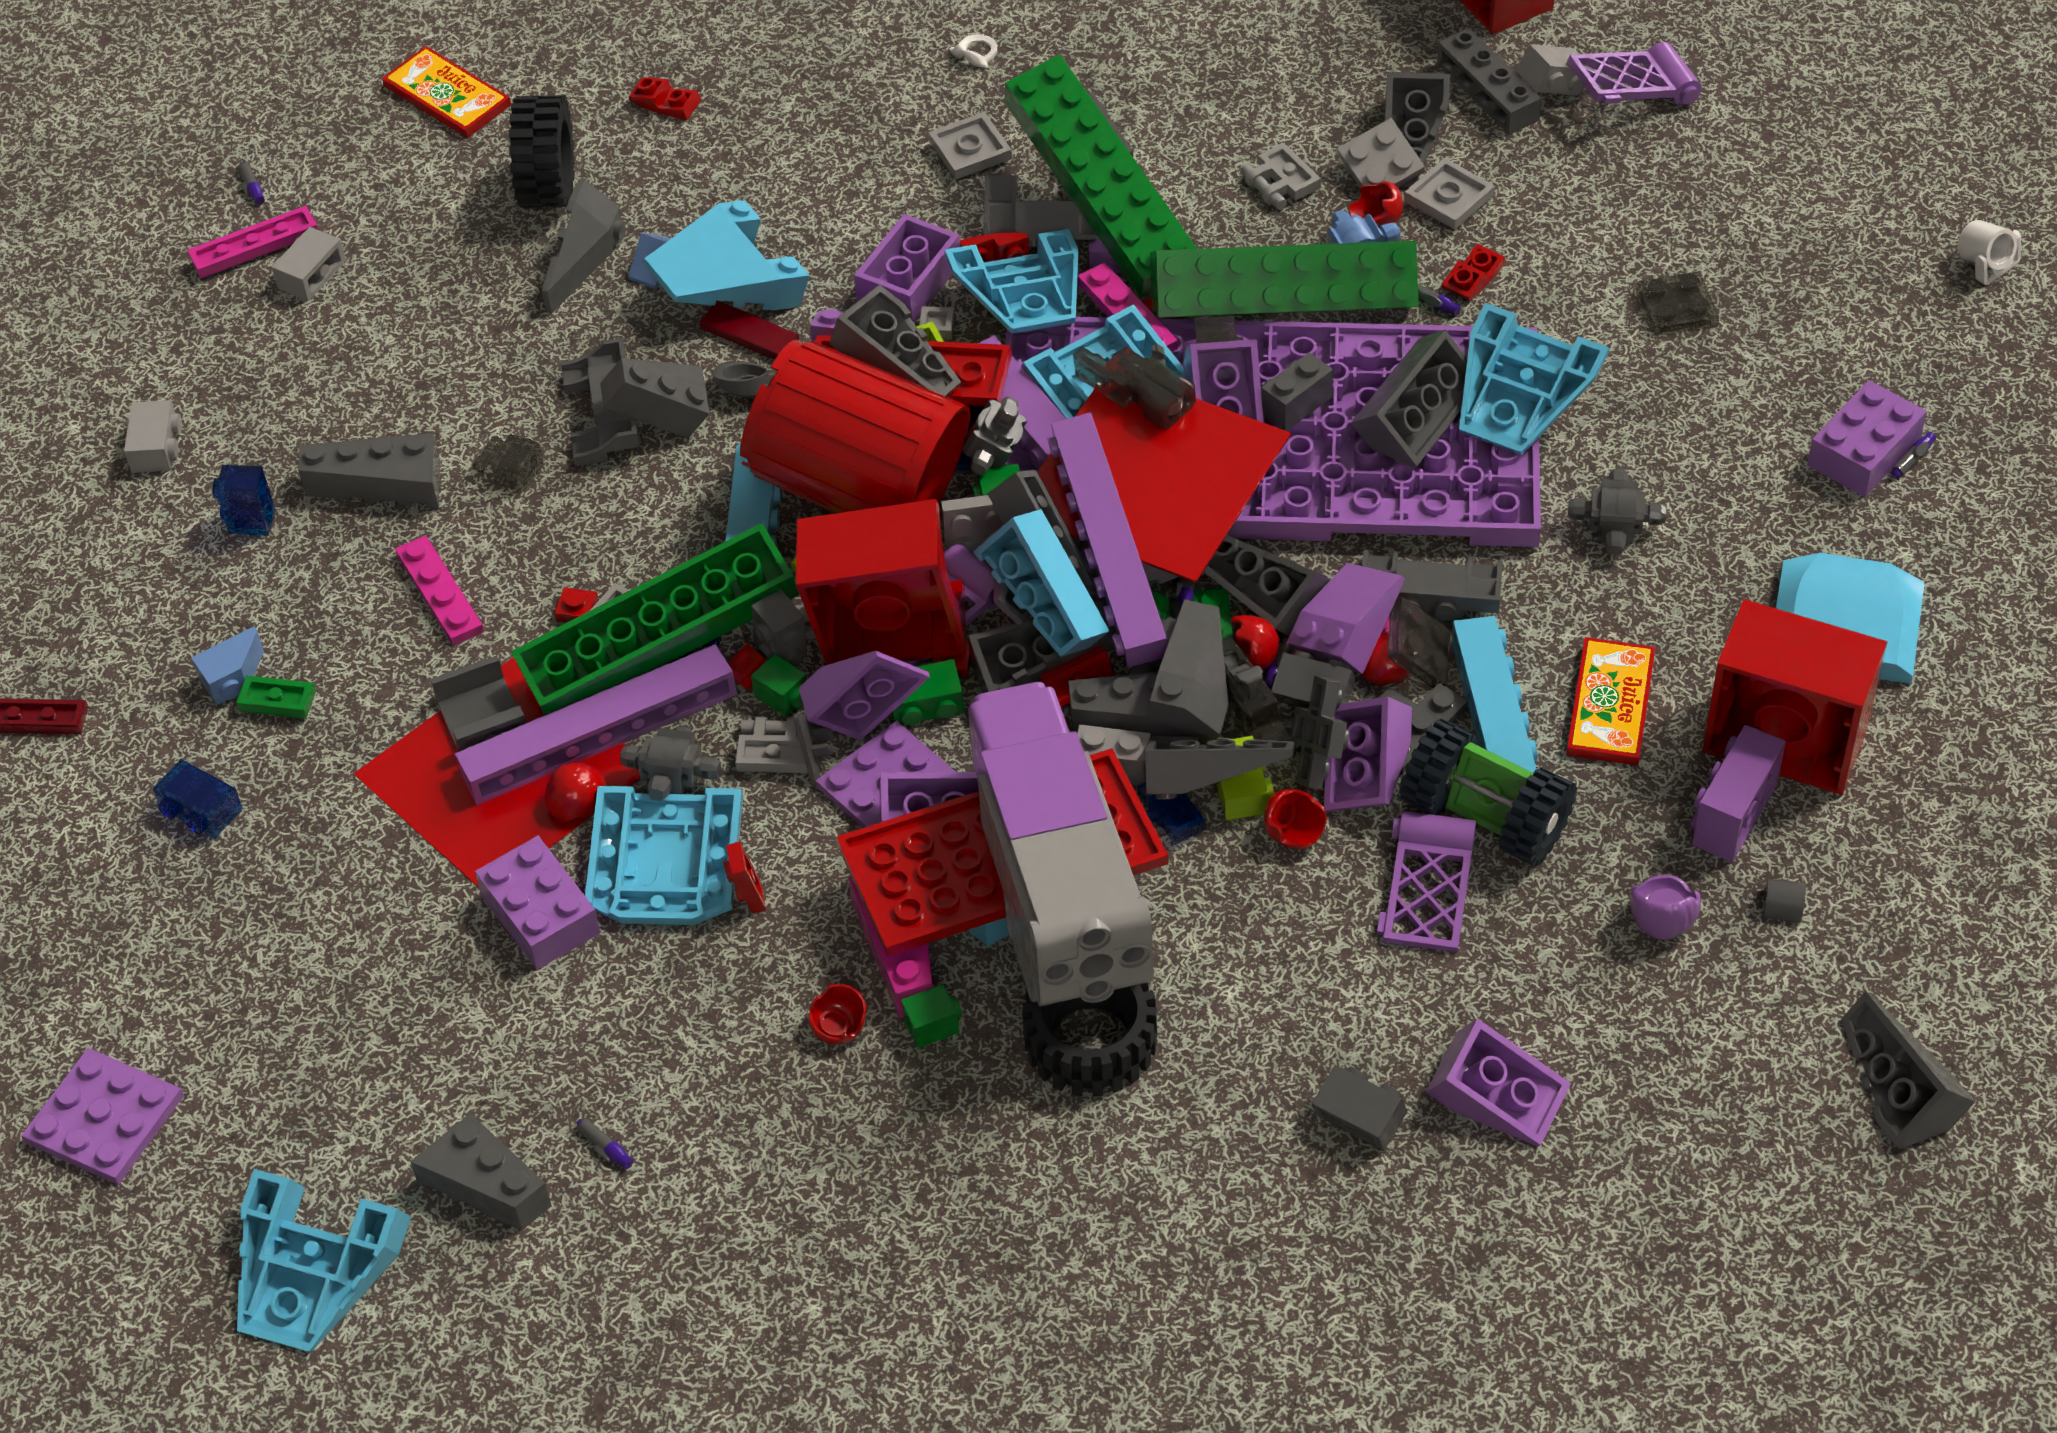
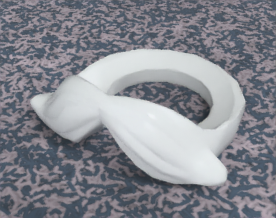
M975 34L967 36L957 46L951 47L949 50L959 59L965 56L975 67L987 68V63L997 54V44L989 36ZM983 42L990 46L991 51L987 55L982 56L967 50V48L972 43Z

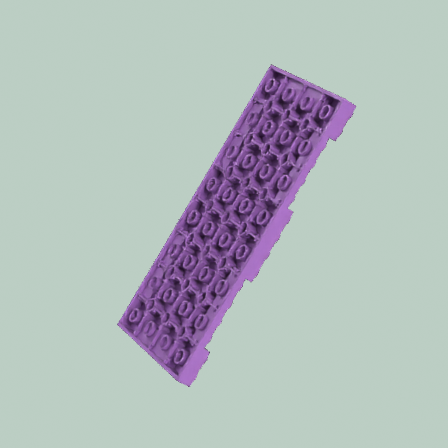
M1076 317L1075 323L1014 334L1007 329L1005 345L1011 346L1012 356L1023 367L1024 361L1049 348L1056 352L1104 327L1108 317ZM1158 319L1178 340V350L1172 353L1183 367L1182 348L1189 344L1257 339L1261 387L1268 379L1279 375L1287 369L1291 362L1299 360L1308 352L1333 369L1332 398L1288 430L1291 436L1228 532V536L1236 539L1331 541V532L1469 536V545L1539 547L1541 532L1539 438L1522 455L1461 433L1459 431L1460 411L1421 462L1412 468L1371 449L1351 424L1353 419L1419 338L1446 330L1468 358L1470 334L1473 326ZM1524 327L1537 332V328ZM1263 417L1264 423L1277 427L1269 420ZM1016 446L1004 465L1018 464L1020 472L1036 470L1038 472L1039 470L1032 463L1030 455L1024 446L1021 448Z

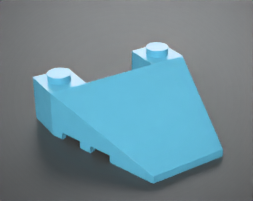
M740 200L718 203L648 255L643 262L674 302L715 305L716 300L732 301L733 307L744 308L746 303L763 304V310L799 307L810 276L794 257L769 260L764 258L754 246L761 218L746 201Z
M254 1169L241 1205L243 1243H240L239 1257L242 1258V1279L239 1280L237 1331L312 1352L399 1255L411 1216L397 1208L361 1198L348 1237L294 1223V1219L305 1187L289 1178Z

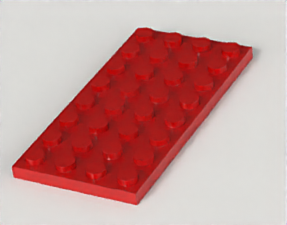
M1113 748L1090 755L1133 876L1168 865V853ZM979 791L836 836L839 851L887 957L1006 918L1004 891L981 823Z

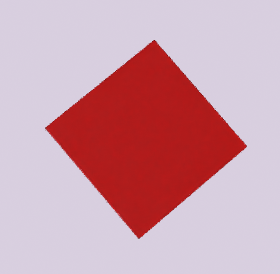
M1109 367L1076 416L1090 412L1092 414L1141 562L1196 583L1288 441L1291 433L1183 394L1184 404L1180 412L1171 416H1160L1151 410L1149 399L1145 401L1137 396L1133 375ZM1050 453L1037 473L1070 535L1078 538L1075 521L1079 520L1077 512L1070 513L1065 495L1070 490L1068 484L1061 485L1056 466L1061 465L1059 457L1052 458Z
M514 657L501 665L503 677L516 706L520 705L525 721L529 723L534 719L543 717L544 714L520 672ZM438 711L353 773L478 888L476 870L536 836H539L549 849L589 819L578 817L570 822H563L556 819L547 810L545 792L548 781L553 773L476 805L461 777L455 753L458 750L441 711ZM624 743L578 762L598 770L603 776L606 786L631 787L640 780L639 768L637 770L620 764V752L626 746Z

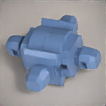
M1340 210L1332 214V226L1327 230V238L1329 244L1397 241L1400 238V230L1396 223L1380 225L1379 228L1369 213L1362 218L1359 215L1350 216L1349 213Z

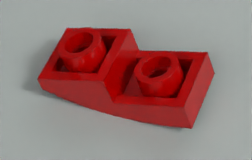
M642 77L628 96L632 103L644 109L688 120L701 101L698 90L672 89L668 79Z
M993 233L960 240L961 247L976 244L984 263L1030 255L1029 239L1026 233Z
M1477 243L1464 262L1458 260L1441 284V287L1470 301L1505 265V256Z

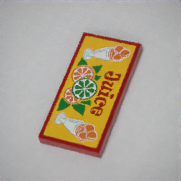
M427 46L382 77L384 87L466 138H469L512 105L509 96Z
M1585 637L1566 755L1639 766L1656 647Z

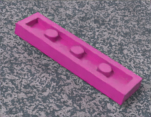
M303 206L188 249L187 252L201 279L291 245L309 227L318 230V226L307 206Z
M1105 262L1077 275L1080 288L1107 317L1134 304L1171 352L1178 350V340Z
M426 535L395 548L399 561L452 646L484 633L481 621Z

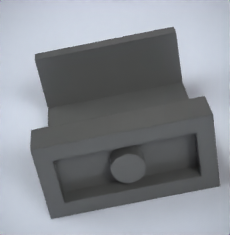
M497 655L430 679L436 702L458 752L526 724L520 705L516 706L505 682Z

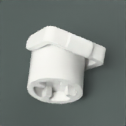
M1974 220L1960 234L1958 251L1961 258L1975 263L1976 280L1984 285H1989L2019 263L2021 259V235L2017 230L2012 231L1989 222Z

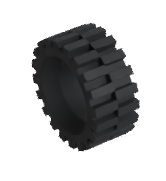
M565 95L516 96L513 99L511 105L512 114H510L509 119L511 129H509L510 171L513 175L512 185L515 188V199H517V204L520 208L567 207L572 195L573 181L575 179L573 125L571 123V112L568 110L569 104Z
M1148 982L1116 989L1109 998L1098 1003H1089L1080 997L1039 1006L1038 1002H1031L1028 992H1026V1003H1023L1022 1010L1025 1051H1028V1061L1032 1068L1037 1066L1038 1076L1043 1081L1052 1076L1053 1088L1063 1091L1067 1084L1072 1087V1095L1082 1096L1083 1088L1092 1089L1093 1097L1103 1096V1087L1110 1086L1113 1093L1123 1090V1079L1126 1078L1133 1084L1139 1079V1068L1147 1071L1151 1065V1054L1155 1055L1157 1048V1007L1153 990L1148 991ZM1088 1008L1108 1011L1117 1016L1126 1027L1124 1035L1118 1042L1104 1048L1091 1050L1074 1048L1064 1044L1056 1036L1055 1029L1067 1015Z

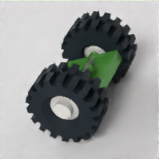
M1444 719L1436 720L1433 726L1430 725L1426 730V735H1422L1418 741L1419 745L1417 749L1413 750L1411 761L1405 767L1406 774L1402 776L1401 784L1403 785L1399 789L1400 799L1428 814L1440 815L1441 812L1443 813L1446 809H1449L1467 819L1476 820L1477 824L1501 835L1499 838V848L1502 851L1532 866H1538L1540 862L1546 859L1547 853L1552 851L1555 842L1559 841L1560 833L1568 823V816L1572 814L1574 808L1572 805L1577 797L1575 795L1577 792L1576 784L1542 767L1536 769L1534 773L1477 746L1478 740L1475 734Z

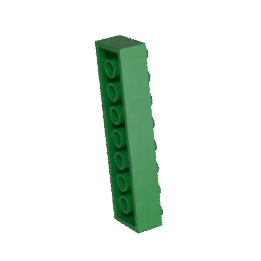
M1060 54L1005 82L1004 103L1140 298L1150 294V252L1198 248Z
M1416 241L1180 249L1150 252L1152 313L1156 318L1419 307Z
M760 523L512 650L511 653L544 716L570 704L629 681L634 677L660 668L753 620L751 605L779 589L790 600L799 596L793 574L763 523Z

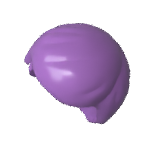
M1657 875L1649 878L1640 886L1634 885L1631 889L1630 908L1633 919L1643 932L1653 938L1669 940L1680 936L1692 928L1699 916L1701 907L1700 893L1698 891L1691 892L1686 882L1679 877Z

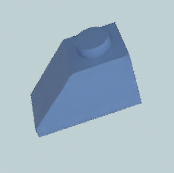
M253 626L191 657L199 680L215 704L218 705L226 700L234 699L240 694L246 675L254 676L264 650L258 631Z

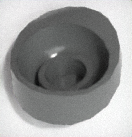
M727 361L717 365L712 371L713 380L719 387L732 395L747 399L756 396L761 384L768 386L771 381L766 368L751 362Z

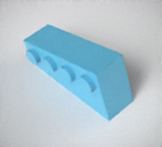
M1042 509L1011 518L973 551L980 561L986 560L992 567L993 571L991 574L999 584L1005 583L1015 595L1013 601L1020 609H1027L1034 617L1033 625L1060 657L1091 647L1109 632L1106 623Z

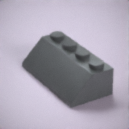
M1446 330L1419 338L1351 422L1352 426L1371 449L1412 468L1416 467L1461 411L1468 358Z

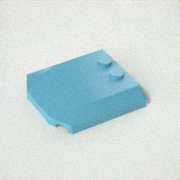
M1134 304L1106 318L1105 326L1056 352L1049 348L1024 361L1022 367L1063 416L1068 419L1077 415L1109 367L1133 375L1134 369L1141 361L1152 357V345L1159 344L1164 348L1165 364L1169 370V383L1178 385L1182 389L1183 394L1188 395L1184 367Z
M1816 553L1783 560L1776 609L1888 641L1879 679L1911 684L1924 581L1891 563L1833 554Z
M598 786L585 897L597 912L621 924L696 925L732 910L735 887L734 882L729 883L723 862L729 860L726 845L739 842L743 805L742 789L706 788L705 795L669 794L663 800L658 801L652 800L648 794H636L634 787Z

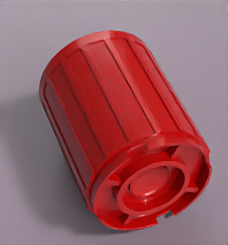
M799 340L789 342L770 367L777 372L772 377L768 386L760 385L751 406L740 445V456L746 458L748 463L742 461L741 464L749 468L755 474V477L835 513L937 499L939 506L954 475L965 444L970 423L969 406L812 340L807 343Z

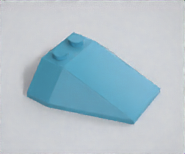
M1070 229L1038 234L1037 254L985 263L976 244L945 249L944 255L953 276L1012 334L1075 323L1078 247Z
M1485 303L1470 334L1459 431L1522 455L1596 379L1610 351L1609 347L1579 336L1574 345L1519 326L1515 313Z

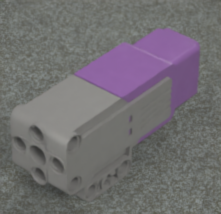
M1033 682L981 693L975 696L973 703L968 708L972 762L979 786L981 823L1004 891L1007 928L1031 1002H1038L1039 1006H1045L1082 997L1086 1002L1098 1003L1109 998L1116 989L1152 982L1154 980L1153 942L1149 907L1145 897L1140 895L1088 751L1084 752L1077 732H1069L1055 690L1052 687H1045L1042 682Z

